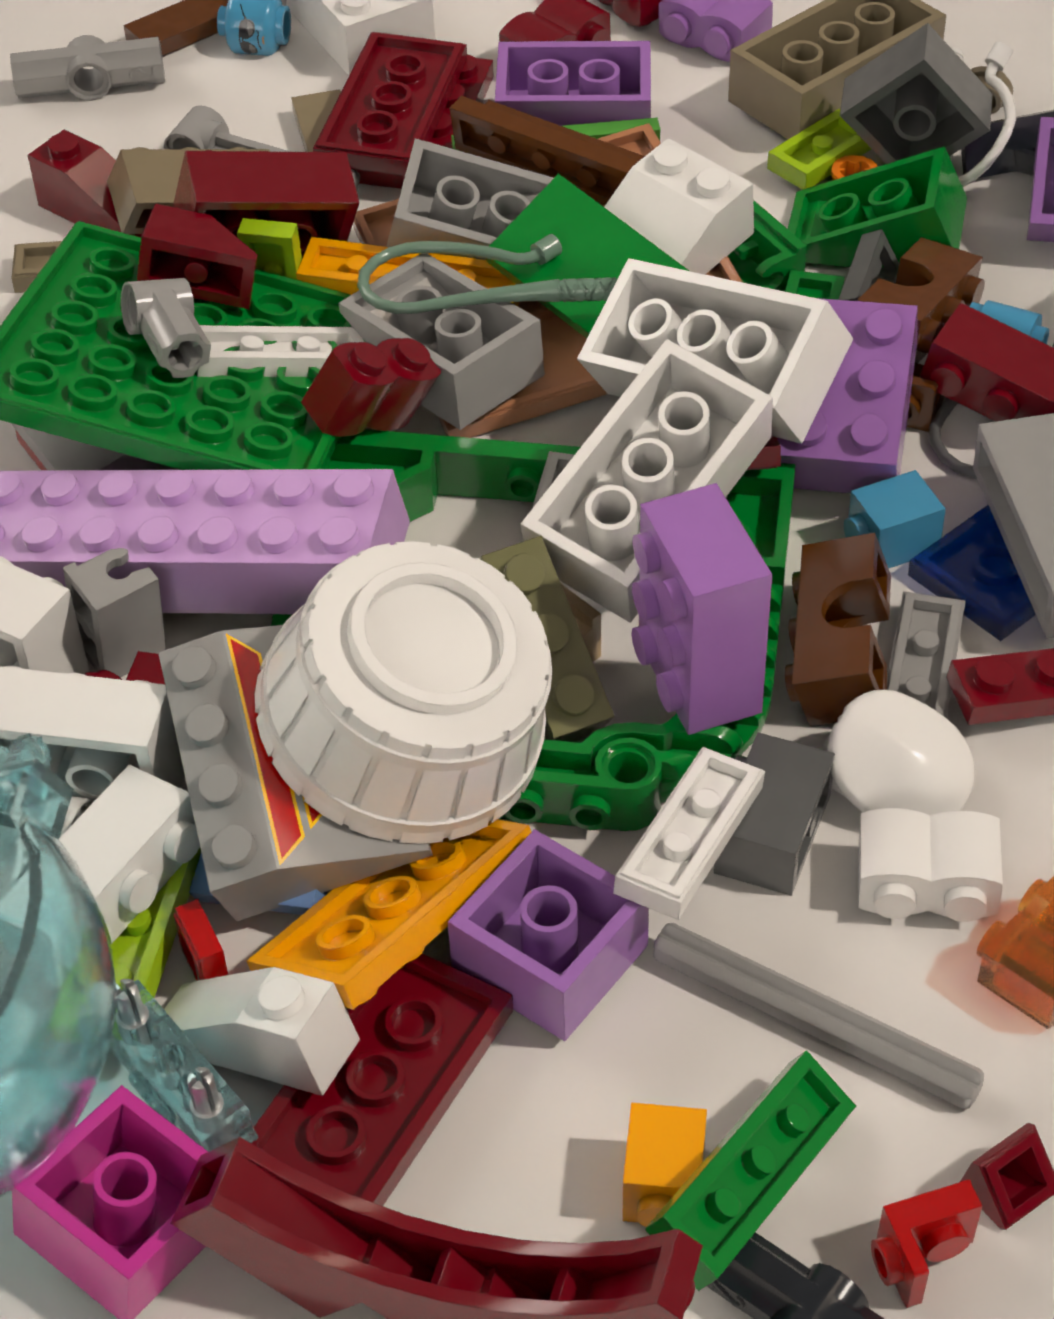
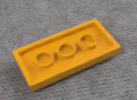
M498 819L493 823L489 821L487 827L470 835L453 840L444 838L443 842L430 843L432 856L334 888L246 961L250 971L276 967L334 982L345 1008L355 1009L358 1005L370 1000L376 994L378 987L403 965L419 957L423 953L425 946L448 927L450 918L531 833L530 826Z

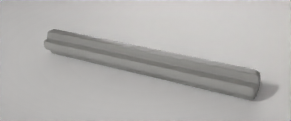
M667 923L655 940L653 957L656 961L962 1109H969L981 1091L984 1072L980 1068L675 923Z

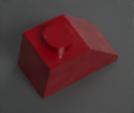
M155 204L141 236L137 281L185 278L189 282L193 298L249 309L258 254L211 215Z

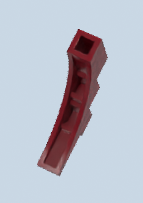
M241 1137L199 1157L170 1223L319 1318L363 1303L386 1319H683L684 1312L689 1307L695 1293L694 1276L703 1245L680 1229L631 1240L589 1243L521 1240L466 1231L409 1216L348 1194L287 1165Z

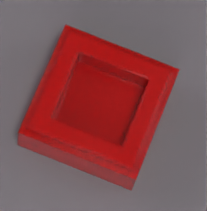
M195 899L175 907L176 913L173 916L181 950L195 980L199 981L228 975L224 951L199 900Z

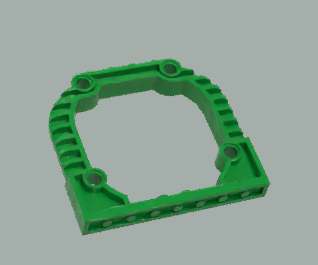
M365 429L353 436L340 437L326 469H393L409 520L412 522L434 511L438 494L534 502L549 451L575 455L581 447ZM781 463V466H777V468L745 471L727 495V501L772 573L762 713L690 735L687 734L676 713L669 721L662 725L637 722L614 723L595 730L582 743L544 739L533 777L524 793L521 791L519 800L499 819L512 820L522 824L537 822L577 826L585 830L637 831L652 823L661 809V803L666 802L702 747L735 759L737 755L742 756L743 752L754 742L757 733H761L773 696L796 464ZM273 614L271 626L284 625L293 614Z

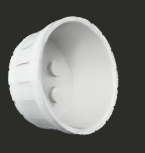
M406 541L396 542L394 545L387 543L373 546L359 552L357 555L349 557L333 567L319 580L306 603L285 622L274 638L260 667L261 672L258 674L254 693L255 713L259 714L256 722L268 757L272 756L274 759L272 764L298 796L302 795L305 798L304 801L321 815L341 826L343 824L348 825V829L368 837L391 842L393 839H397L399 843L426 844L443 842L444 838L453 840L470 835L487 827L489 821L495 822L511 809L521 797V791L524 793L536 768L544 742L546 726L545 705L552 680L551 653L543 624L536 611H532V605L511 580L508 582L505 579V575L492 565L477 557L475 559L469 557L470 554L440 544L432 546L428 542Z

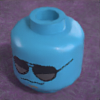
M228 0L227 6H220L218 10L217 30L220 36H226L227 44L232 52L269 56L274 54L280 48V45H287L291 33L289 6H283L281 0Z

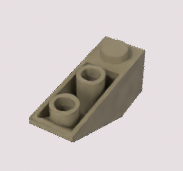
M145 147L121 149L107 180L121 232L125 234H143L155 204L173 207L185 151L270 152V150L247 149L244 147H234L231 149H198L195 147L182 149H148Z

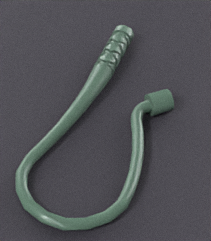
M549 234L532 244L530 251L525 253H515L494 247L450 241L402 243L388 247L371 257L359 270L357 287L363 300L379 310L394 314H417L468 305L501 302L607 301L618 278L554 279L464 292L417 302H394L383 299L372 292L369 285L370 275L378 266L392 258L415 253L458 254L492 259L514 265H527L535 262L543 265L562 253V245L558 238L553 234Z

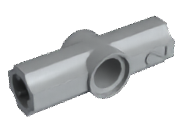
M82 35L74 38L67 47L10 53L13 84L18 99L72 93L75 97L82 100L93 101L106 95L110 88L165 82L159 37L105 43L98 37ZM86 66H87V67H94V68H92V69H84L83 67H86Z

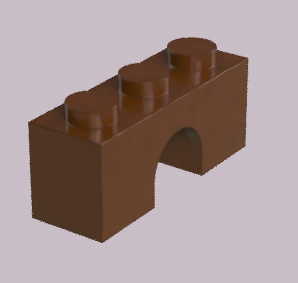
M921 237L900 258L896 283L879 278L857 301L917 306L915 368L929 353L932 342L959 303L970 306L972 302H980L985 285V280L978 278L983 257Z
M875 532L802 545L800 571L793 572L792 590L797 605V616L790 617L788 622L789 639L794 652V661L785 667V684L791 702H800L810 726L838 722V717L842 715L845 706L856 697L873 690H887V664L871 624L865 625L887 621L890 615L891 574Z

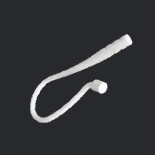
M995 42L985 59L988 65L985 71V81L999 94L1003 102L1005 120L998 138L985 157L969 172L958 177L962 187L974 182L991 167L1011 137L1016 122V108L1013 96L1006 84L996 76V72L1004 69L1013 53L1012 48L1002 42ZM956 47L951 48L964 62L962 50Z

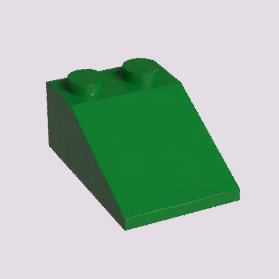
M944 146L797 191L787 229L807 245V263L851 267L862 234L882 229L900 263V258L921 237L959 249L967 196Z

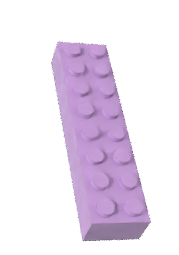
M393 469L0 471L1 557L9 560L14 566L43 578H53L66 587L63 567L73 562L79 566L111 549H127L129 555L128 562L123 566L111 569L108 575L114 579H123L129 576L131 572L150 567L159 579L162 613L294 614L306 603L319 580L333 567L373 546L387 543L394 545L396 542H404L410 523Z

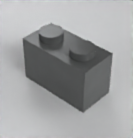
M758 732L748 756L737 755L735 759L765 771L763 788L716 860L714 874L792 896L831 796V770L835 753Z

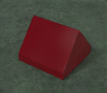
M1026 1123L973 1161L960 1180L962 1182L970 1179L983 1206L982 1211L999 1228L1007 1230L1054 1195V1170L1036 1126L1031 1123Z

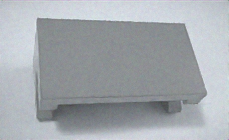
M124 548L108 550L79 566L73 562L63 567L66 588L70 590L86 658L96 671L108 670L120 678L129 673L138 651L158 654V652L166 650L158 577L150 567L131 572L129 576L123 579H114L108 575L111 569L123 566L128 562V550Z

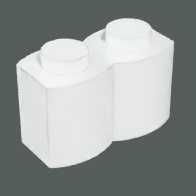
M882 808L861 813L858 842L859 909L877 913L891 919H900L929 911L961 922L975 921L999 913L1003 887L1000 818L974 811H949L929 816L922 812L901 808Z

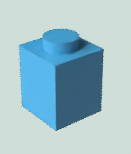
M914 470L851 490L848 518L844 520L843 525L845 537L875 532L887 566L892 568L939 552L946 508L919 473Z

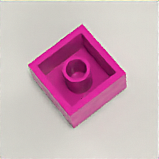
M121 1085L12 1185L13 1233L116 1318L135 1319L206 1247L170 1223L199 1157L208 1151Z

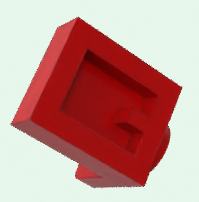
M970 1179L897 1201L882 1208L877 1238L871 1241L872 1257L882 1282L886 1286L895 1284L906 1308L921 1304L923 1301L929 1276V1269L924 1258H927L930 1262L945 1261L957 1256L970 1243H973L983 1206Z

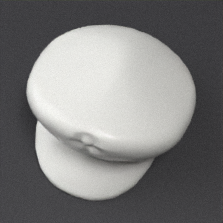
M873 690L849 702L845 706L842 715L838 717V722L833 725L830 735L824 741L821 748L822 750L835 753L831 770V788L845 796L862 812L882 808H901L922 812L931 816L942 812L961 811L973 790L975 781L973 755L960 731L947 718L928 705L894 690Z

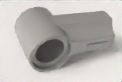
M185 278L131 281L123 284L121 312L125 328L130 335L142 334L160 367L167 368L173 378L193 376L199 367L209 363L211 344L194 317L193 294L189 282Z

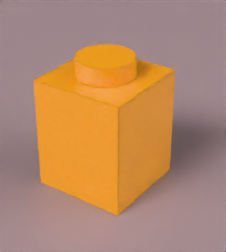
M631 1102L623 1175L622 1221L637 1222L647 1227L702 1164L705 1151L707 1109Z

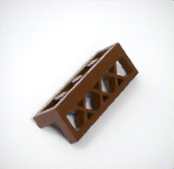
M460 96L450 107L454 142L457 150L553 178L559 173L596 202L604 205L607 204L630 169L645 157L491 100L484 104Z

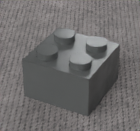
M927 23L844 79L840 116L886 164L944 146L948 155L951 156L990 131L992 93Z

